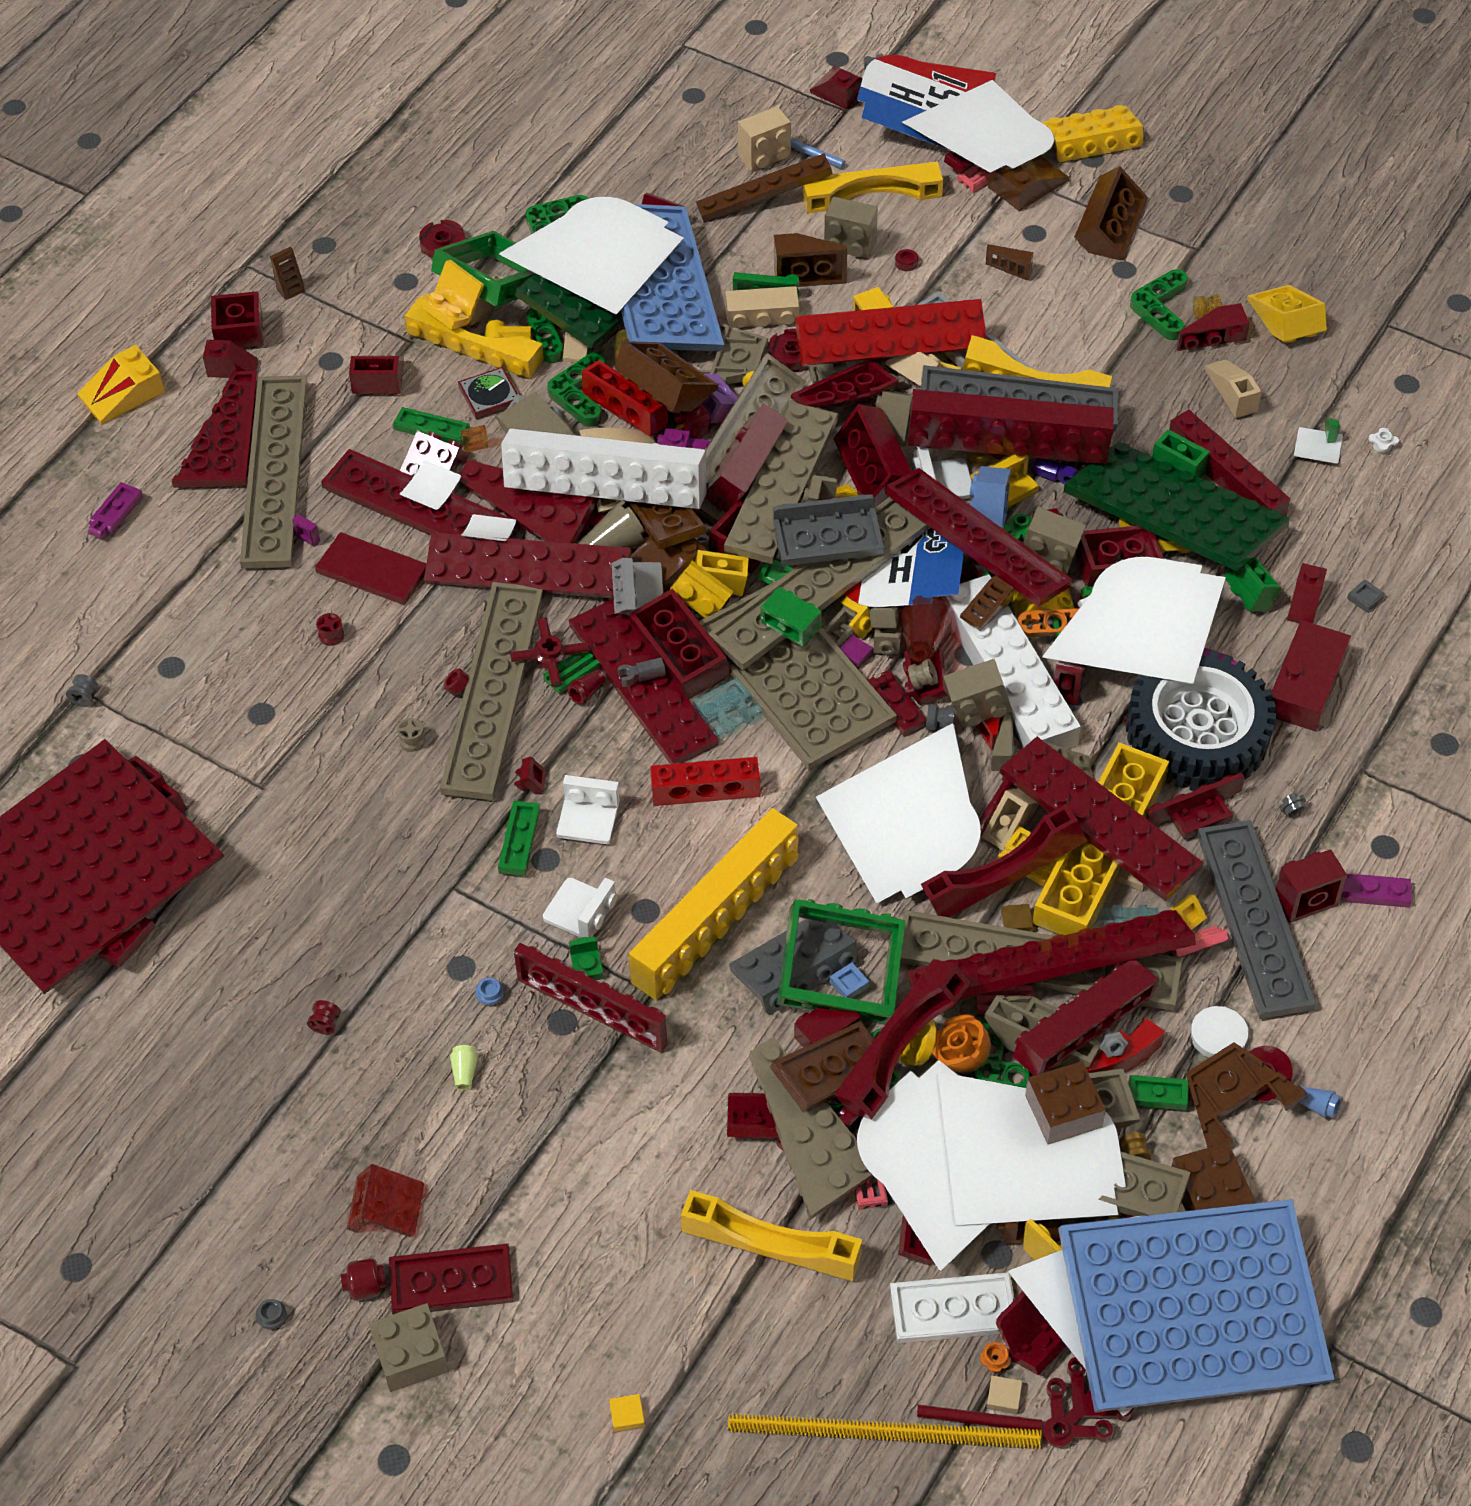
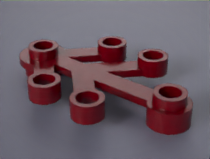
M1076 1357L1070 1359L1067 1365V1373L1071 1379L1072 1409L1065 1416L1062 1404V1397L1066 1390L1065 1382L1060 1378H1052L1047 1384L1046 1392L1050 1397L1051 1418L1043 1426V1437L1053 1447H1065L1070 1444L1072 1439H1097L1098 1441L1105 1442L1111 1438L1113 1426L1109 1421L1099 1420L1095 1426L1075 1425L1082 1417L1117 1418L1125 1421L1130 1419L1134 1408L1124 1416L1118 1410L1095 1412L1091 1391L1084 1395L1083 1376L1086 1369ZM1077 1364L1082 1370L1076 1372L1071 1366ZM1058 1385L1061 1391L1054 1392L1051 1390V1386ZM1061 1427L1064 1433L1056 1434L1053 1428ZM1105 1427L1109 1433L1101 1434L1098 1432V1428Z

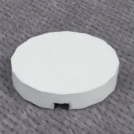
M1212 1006L1203 1009L1195 1016L1191 1024L1190 1035L1194 1047L1202 1055L1210 1058L1233 1042L1244 1048L1248 1040V1026L1244 1018L1236 1011L1227 1007Z

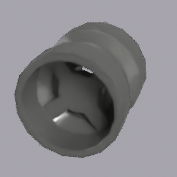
M929 703L926 730L943 729L952 723L954 724V706L947 705L945 708H939L937 704Z

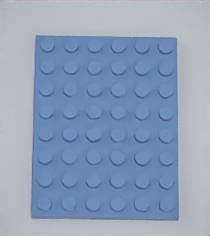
M1293 1199L1061 1225L1058 1228L1095 1412L1328 1383L1334 1380Z

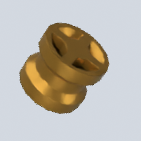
M1139 1132L1130 1133L1119 1139V1147L1122 1152L1148 1160L1152 1159L1150 1150L1146 1148L1147 1138L1145 1134Z

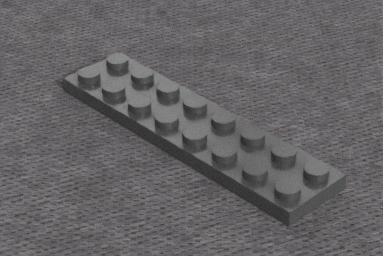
M923 365L921 390L1113 407V431H1116L1118 388Z
M1248 820L1199 828L1197 836L1259 1019L1315 1010L1316 1003L1252 821Z

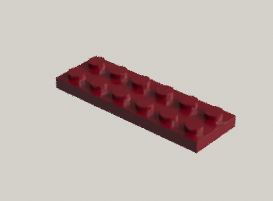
M519 943L514 949L519 982L660 1053L668 1045L666 1015L659 1009L648 1007L640 1003L635 997L628 994L624 995L614 990L608 983H600L590 978L584 971H576L566 966L560 959H552L542 954L536 947H528Z

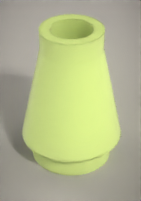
M473 1046L453 1047V1053L450 1054L455 1088L458 1090H469L472 1088V1080L478 1060V1054H476V1049Z

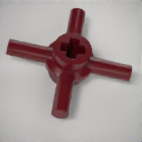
M543 617L537 621L541 639L534 649L510 652L511 662L536 659L541 667L548 669L551 686L559 687L562 683L558 664L563 661L565 655L589 652L588 642L563 645L556 636L551 635L548 619Z

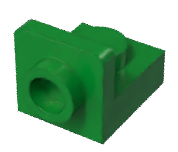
M580 937L570 941L569 949L573 969L584 971L594 980L604 979L597 938Z

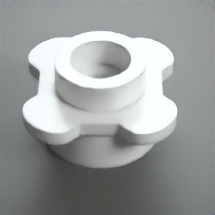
M1380 428L1379 432L1370 434L1368 438L1373 448L1381 453L1390 451L1392 445H1397L1399 441L1398 437L1393 436L1387 428Z

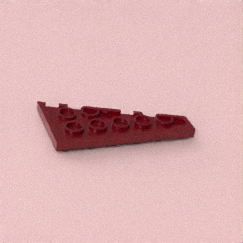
M257 371L232 372L222 390V397L218 404L215 403L212 408V415L209 420L206 419L191 445L192 450L187 459L184 458L181 463L180 472L173 477V488L247 486L258 382Z

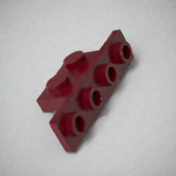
M1242 773L1228 775L1213 784L1202 785L1190 793L1179 794L1170 801L1162 804L1156 803L1147 810L1146 819L1155 826L1171 820L1184 840L1197 835L1199 828L1231 822L1233 814L1223 799L1241 792L1245 777Z

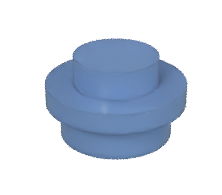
M489 977L479 982L475 993L480 1003L494 1005L503 998L504 988L498 980Z

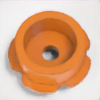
M991 1342L983 1348L984 1352L980 1355V1361L983 1366H987L989 1371L1000 1372L1002 1368L1005 1369L1009 1366L1011 1358L1008 1356L1009 1353L1005 1345L1000 1342ZM997 1356L998 1359L994 1360L992 1357Z

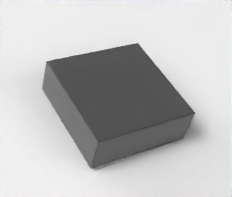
M1364 579L1348 593L1347 599L1368 613L1384 599L1385 593Z

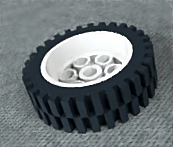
M1211 651L1210 657L1203 656L1202 653L1193 684L1146 675H1139L1137 678V683L1134 684L1126 718L1128 744H1132V747L1169 761L1166 783H1168L1170 778L1176 779V787L1182 788L1183 782L1190 783L1189 790L1195 791L1198 789L1199 784L1210 785L1228 775L1242 773L1246 780L1251 776L1252 770L1256 771L1260 767L1261 761H1264L1275 726V702L1271 701L1272 693L1270 689L1264 690L1266 685L1264 680L1261 678L1255 681L1257 672L1252 668L1245 672L1246 664L1240 660L1236 665L1232 664V656L1225 655L1224 659L1221 660L1217 658L1218 652Z

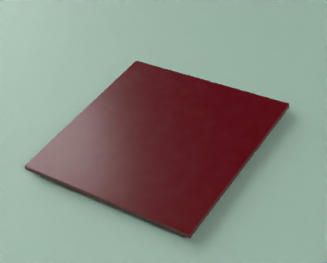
M104 739L0 816V947L41 992L46 994L221 860L224 854Z

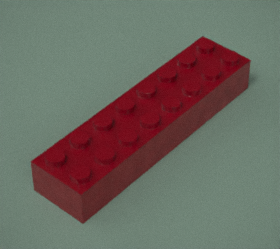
M913 389L907 446L1001 455H1028L1033 458L1107 464L1113 433L1114 408Z

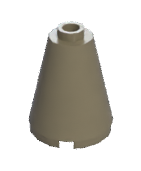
M620 501L578 544L627 547L632 551L639 548L648 537L643 539L641 533L645 530L630 507L624 509L625 502Z

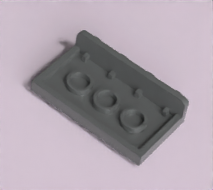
M873 495L782 504L773 508V527L782 566L881 555L884 553Z
M805 919L798 923L790 987L811 991L828 981L831 975L853 962L855 965L859 960L855 941L836 924ZM787 930L729 964L731 972L761 1001L763 1010L767 1014H772L784 1007L777 1004Z

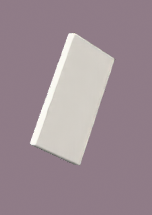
M1008 1272L890 1283L897 1344L1000 1334L996 1325V1319L1014 1301L1011 1275Z

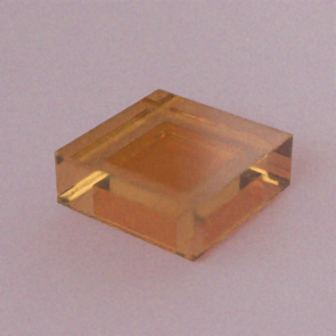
M485 425L461 430L462 444L465 452L489 448Z

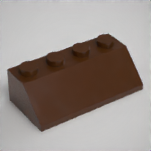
M1121 166L1099 176L1074 236L1088 253L1116 260L1124 259L1148 200L1147 195Z
M623 341L615 369L621 372L625 379L636 383L640 390L651 394L652 399L666 405L667 410L680 414L681 411H693L718 389L719 384L660 342Z

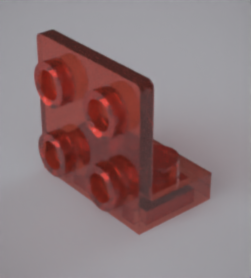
M371 1164L356 1178L346 1229L358 1233L366 1225L374 1224L412 1237L416 1232L424 1183Z

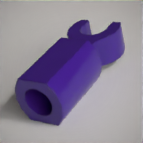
M1036 458L1032 473L1053 481L1059 480L1062 484H1065L1074 477L1077 469L1071 466L1063 467L1061 463L1051 459Z

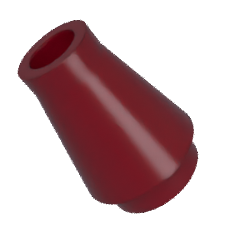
M595 670L572 681L570 687H568L569 697L577 704L589 702L600 686L605 683L604 674L599 670Z

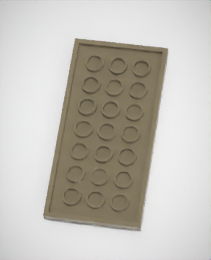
M777 581L699 621V623L709 633ZM822 627L804 647L786 637L745 670H742L726 656L730 675L808 770L888 727L897 720L895 712Z

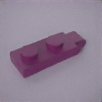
M120 482L90 518L88 534L103 539L107 533L113 534L142 499V490Z
M1347 874L1341 897L1346 898V901L1349 903L1409 908L1411 904V879Z

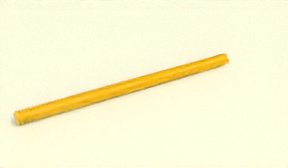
M731 1413V1417L730 1414L728 1417V1431L730 1429L731 1432L733 1429L734 1432L737 1429L738 1432L741 1429L744 1432L746 1429V1433L749 1430L752 1433L754 1430V1433L756 1431L764 1433L765 1431L767 1434L769 1431V1434H771L773 1430V1434L776 1431L779 1434L781 1431V1435L784 1432L785 1435L788 1432L791 1435L793 1432V1435L795 1433L799 1435L800 1433L802 1436L804 1432V1436H806L808 1432V1436L811 1433L814 1436L816 1433V1436L820 1434V1437H822L824 1434V1437H826L828 1434V1437L830 1435L834 1437L835 1435L836 1438L838 1434L840 1438L842 1434L843 1438L847 1434V1438L850 1435L853 1438L855 1435V1439L858 1436L859 1439L862 1436L865 1439L867 1436V1439L871 1437V1440L873 1437L876 1440L877 1436L879 1440L881 1436L882 1440H884L886 1436V1440L890 1437V1441H892L893 1437L894 1441H896L898 1437V1441L901 1438L904 1441L906 1438V1441L910 1439L911 1442L914 1439L915 1442L917 1438L918 1442H920L921 1438V1441L924 1442L925 1439L926 1443L928 1439L929 1443L932 1442V1439L933 1443H935L936 1439L937 1443H939L941 1439V1443L945 1440V1444L949 1440V1444H951V1441H953V1444H955V1441H957V1444H959V1441L963 1444L964 1441L966 1445L968 1441L970 1445L972 1441V1445H974L976 1441V1445L980 1442V1446H982L983 1442L984 1446H986L987 1442L988 1446H990L992 1442V1446L995 1443L998 1446V1443H1000L1001 1447L1002 1443H1004L1005 1447L1007 1443L1008 1447H1010L1011 1443L1012 1447L1015 1444L1017 1448L1019 1444L1021 1448L1023 1444V1448H1025L1027 1444V1448H1029L1031 1444V1448L1035 1445V1449H1037L1039 1445V1449H1041V1430L1038 1432V1430L1034 1431L1033 1429L1032 1432L1030 1429H1028V1432L1026 1429H1024V1432L1020 1429L1019 1432L1018 1428H1016V1431L1014 1428H1012V1431L1010 1428H1008V1431L1007 1428H1004L1003 1431V1428L999 1430L997 1427L995 1430L994 1427L993 1429L985 1427L984 1429L982 1426L981 1429L979 1426H977V1429L975 1426H973V1429L971 1426H969V1429L965 1426L964 1429L963 1425H961V1428L959 1425L957 1428L955 1425L953 1428L952 1425L948 1428V1425L944 1427L943 1424L942 1426L938 1424L937 1427L934 1424L933 1427L930 1424L929 1427L927 1423L926 1426L924 1423H922V1426L920 1423H918V1426L916 1423H914V1426L913 1423H910L909 1426L908 1422L905 1426L904 1422L902 1425L901 1422L899 1424L891 1422L890 1425L889 1421H887V1424L885 1421H883V1424L881 1421H879V1424L875 1421L874 1424L873 1420L871 1424L869 1420L867 1424L865 1420L862 1424V1420L858 1423V1420L854 1422L853 1419L852 1422L850 1419H848V1422L846 1419H844V1422L842 1419H840V1422L836 1419L835 1422L834 1418L832 1422L830 1418L828 1422L827 1418L823 1422V1418L819 1421L818 1417L817 1420H815V1417H813V1420L811 1417H809V1420L807 1417H805V1420L801 1417L800 1420L798 1416L796 1420L794 1416L792 1420L790 1416L788 1420V1416L785 1419L782 1416L780 1419V1415H778V1418H776V1415H774V1418L772 1415H770V1418L768 1415H766V1418L762 1415L761 1418L760 1414L758 1418L756 1414L754 1418L753 1414L749 1418V1414L745 1417L744 1413L743 1417L741 1413H739V1417L737 1413H735V1417L733 1413Z

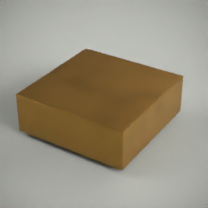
M1029 904L1001 907L1004 927L1033 932Z

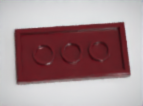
M342 532L337 535L315 566L316 573L402 605L406 604L424 578L426 563Z
M509 1243L389 1257L392 1315L426 1303L430 1312L514 1302Z

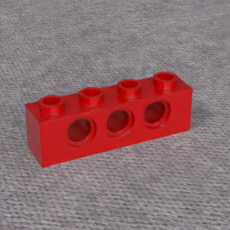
M600 360L582 370V392L596 403L650 437L668 426L667 406L662 402L652 399L651 394L640 390L636 383L625 379L623 374Z
M758 757L650 766L653 806L760 797Z

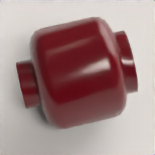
M374 1258L349 1262L346 1267V1273L341 1274L343 1292L349 1291L350 1297L355 1301L379 1297L381 1289L386 1288L383 1264L378 1265Z

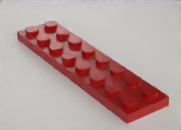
M981 299L804 315L795 318L801 366L901 357L916 354L917 352L931 354L968 349L972 335L987 339Z

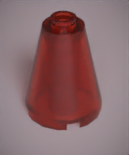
M922 595L916 596L912 600L913 605H904L900 614V622L908 654L912 660L920 663L933 658L952 624L950 608L944 601L934 596L932 599L922 598Z

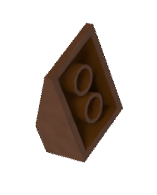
M1039 155L1015 168L1005 165L989 172L988 188L1016 210L1021 211L1069 181V176Z
M799 233L774 235L775 276L797 275L799 277L798 287L847 283V246Z
M649 537L631 555L633 562L661 563L664 594L670 590L671 586L689 566L691 561H696L698 550H707L696 538L659 550Z

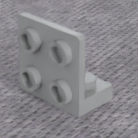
M622 558L612 563L615 614H629L663 594L660 562H633L632 558Z

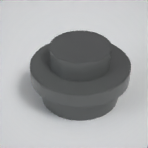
M1297 793L1288 795L1282 800L1281 812H1285L1287 817L1302 812L1307 808L1305 796H1298Z
M275 1299L263 1301L256 1310L257 1322L265 1329L278 1328L287 1317L284 1304Z

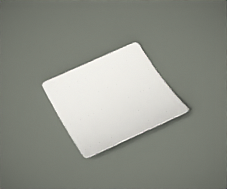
M1299 427L1294 456L1338 463L1343 435L1338 434L1335 443H1327L1325 431Z
M424 460L400 495L438 510L454 490L461 475Z
M473 514L462 536L506 541L507 539L502 538H509L516 520Z

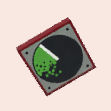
M503 367L458 381V387L475 419L506 410L518 394Z

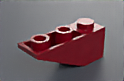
M1242 304L1219 306L1181 330L1178 336L1177 351L1247 340L1250 323Z

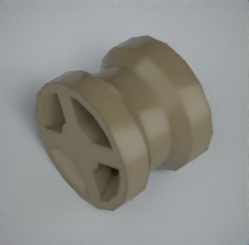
M930 659L924 660L920 665L912 664L908 666L909 677L916 690L923 689L924 685L927 684L935 685L938 683L937 672Z
M415 718L404 719L397 726L399 744L405 751H418L425 744L424 729L419 720Z

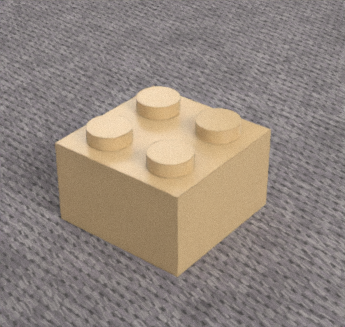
M778 106L738 121V156L751 172L791 157V121Z

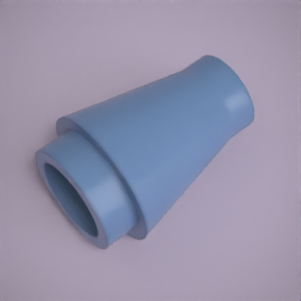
M1300 1086L1307 1092L1308 1096L1300 1104L1324 1118L1328 1116L1336 1117L1342 1099L1340 1095H1337L1332 1090Z

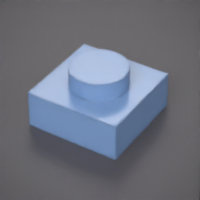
M853 962L830 976L831 985L842 997L853 998L869 988L868 979Z

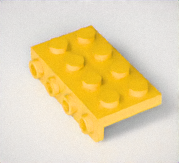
M1116 105L1105 110L1095 109L1090 113L1084 114L1074 113L1064 118L1053 117L1048 121L1041 122L1053 133V146L1056 149V159L1059 162L1137 148L1143 144V125L1129 108L1124 105Z

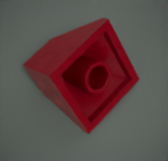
M834 65L810 89V93L847 110L857 100L863 78Z

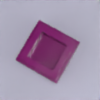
M297 514L292 519L295 535L315 547L320 542L317 525Z
M854 635L840 647L857 669L873 654V647Z

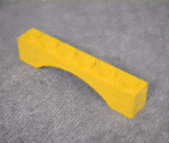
M938 161L832 174L802 186V195L808 214L827 211L833 197L850 199L868 193L888 192L911 196L919 200L940 198L943 191V178Z
M418 299L404 315L407 333L444 346L455 352H460L476 360L489 363L495 367H503L507 371L528 379L532 377L544 361L543 346L540 342L524 336L510 338L486 337L470 333L460 327L451 330L418 306Z
M973 335L971 336L962 370L1102 387H1110L1112 379L1110 375L1090 369L1070 374L1038 371L1014 360L996 342Z
M694 1190L689 1191L681 1213V1230L684 1233L852 1282L862 1256V1239L836 1231L811 1232L777 1226L745 1214L718 1197Z

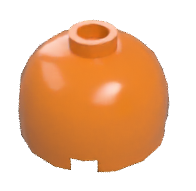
M954 1016L944 1022L946 1026L940 1032L937 1029L932 1053L937 1060L944 1063L954 1073L968 1074L983 1066L989 1058L991 1051L989 1033L974 1016Z

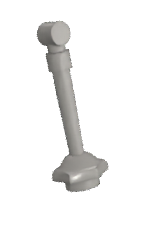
M1107 1029L1103 1032L1105 1037L1100 1044L1101 1050L1105 1052L1108 1058L1122 1055L1128 1045V1041L1123 1038L1120 1032L1112 1034L1110 1029Z

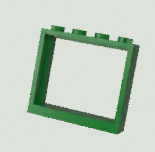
M494 230L435 249L434 257H432V272L440 276L445 262L452 260L484 284L479 298L496 307L519 299L515 296L516 289L535 274L527 268L499 255L500 252L513 246L516 242ZM491 256L519 271V273L495 280L469 266L467 263Z
M795 899L789 911L777 1004L810 1011L820 1008L857 1012L861 1016V1020L886 1024L895 1009L905 920L891 917V914L888 913L881 915L870 914L869 910L863 908L849 910L836 903L822 905L815 903L813 899H808L807 901ZM799 918L890 934L881 1004L790 987Z

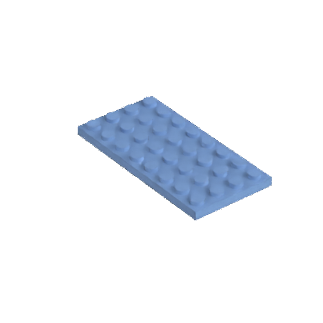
M634 204L668 221L664 228L684 238L621 309L628 340L660 342L668 349L722 351L724 342L686 207Z

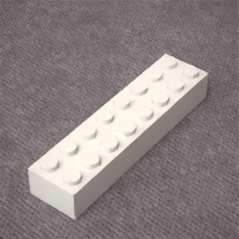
M509 429L501 443L504 487L700 509L706 496V450L520 429Z
M988 574L961 583L958 595L942 596L941 610L973 665L995 658L1013 711L1008 712L1012 714L1013 734L1021 748L1023 749L1037 736L1045 743L1047 742L1066 749L1078 746L1081 726L1009 606L1005 607L981 631L960 618V614L991 579V576ZM976 611L973 612L981 619L983 618V616L977 613Z

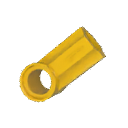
M492 320L486 324L485 336L494 338L524 336L532 339V326H506L500 320Z

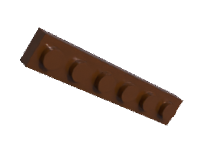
M823 153L698 200L696 204L703 222H707L827 177L833 173L827 157Z

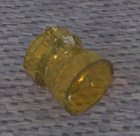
M1210 295L1208 298L1194 296L1193 311L1195 319L1198 320L1215 308L1222 306L1220 295Z

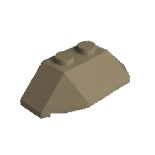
M997 995L985 1013L984 1018L1003 1046L1014 1052L1017 1037L1023 1031L1033 1029L1043 1017H1050L1057 1008L1032 996L1005 997L1004 995ZM1096 1038L1052 1070L1083 1061L1085 1067H1090L1100 1049V1041Z

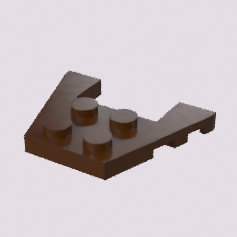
M1235 1042L1186 1072L1207 1148L1229 1142L1230 1146H1233V1139L1219 1120L1266 1089L1272 1092L1285 1111L1308 1097L1307 1092L1299 1085L1297 1087L1288 1081L1287 1077L1266 1066L1262 1060Z

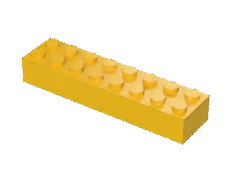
M1118 743L1098 783L1146 818L1147 810L1154 805L1166 781L1169 761ZM1089 842L1059 857L1034 905L1032 924L1060 935L1076 933L1085 928L1092 929L1122 867Z
M771 808L628 953L631 983L655 1001L663 994H668L673 989L675 982L681 976L689 973L693 963L699 957H704L718 938L721 939L725 936L729 926L735 920L738 921L744 916L746 909L751 903L757 902L762 897L764 890L770 884L773 885L778 881L787 866L791 867L797 861L799 856L798 824L774 808Z

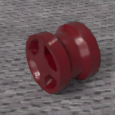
M327 613L317 619L316 627L322 644L333 646L339 644L344 639L342 621L338 615Z
M315 1001L312 1007L313 1015L308 1018L307 1026L319 1034H332L336 1027L334 1022L341 1013L340 1008L329 1001Z

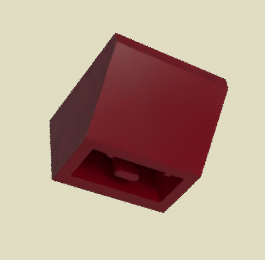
M404 355L351 356L349 378L352 394H401Z

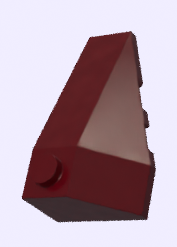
M865 360L792 393L791 399L798 404L814 408L864 403L882 395L883 391H889L899 385V380L872 360Z

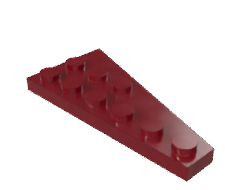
M472 460L466 462L459 474L461 475L459 484L478 498H483L493 508L505 513L507 517L515 519L516 524L532 535H537L543 541L575 543L599 500L597 497L504 487L503 468Z

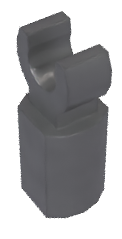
M662 658L636 663L635 666L621 665L618 667L619 676L628 675L621 678L622 687L631 686L638 680L642 682L666 675Z

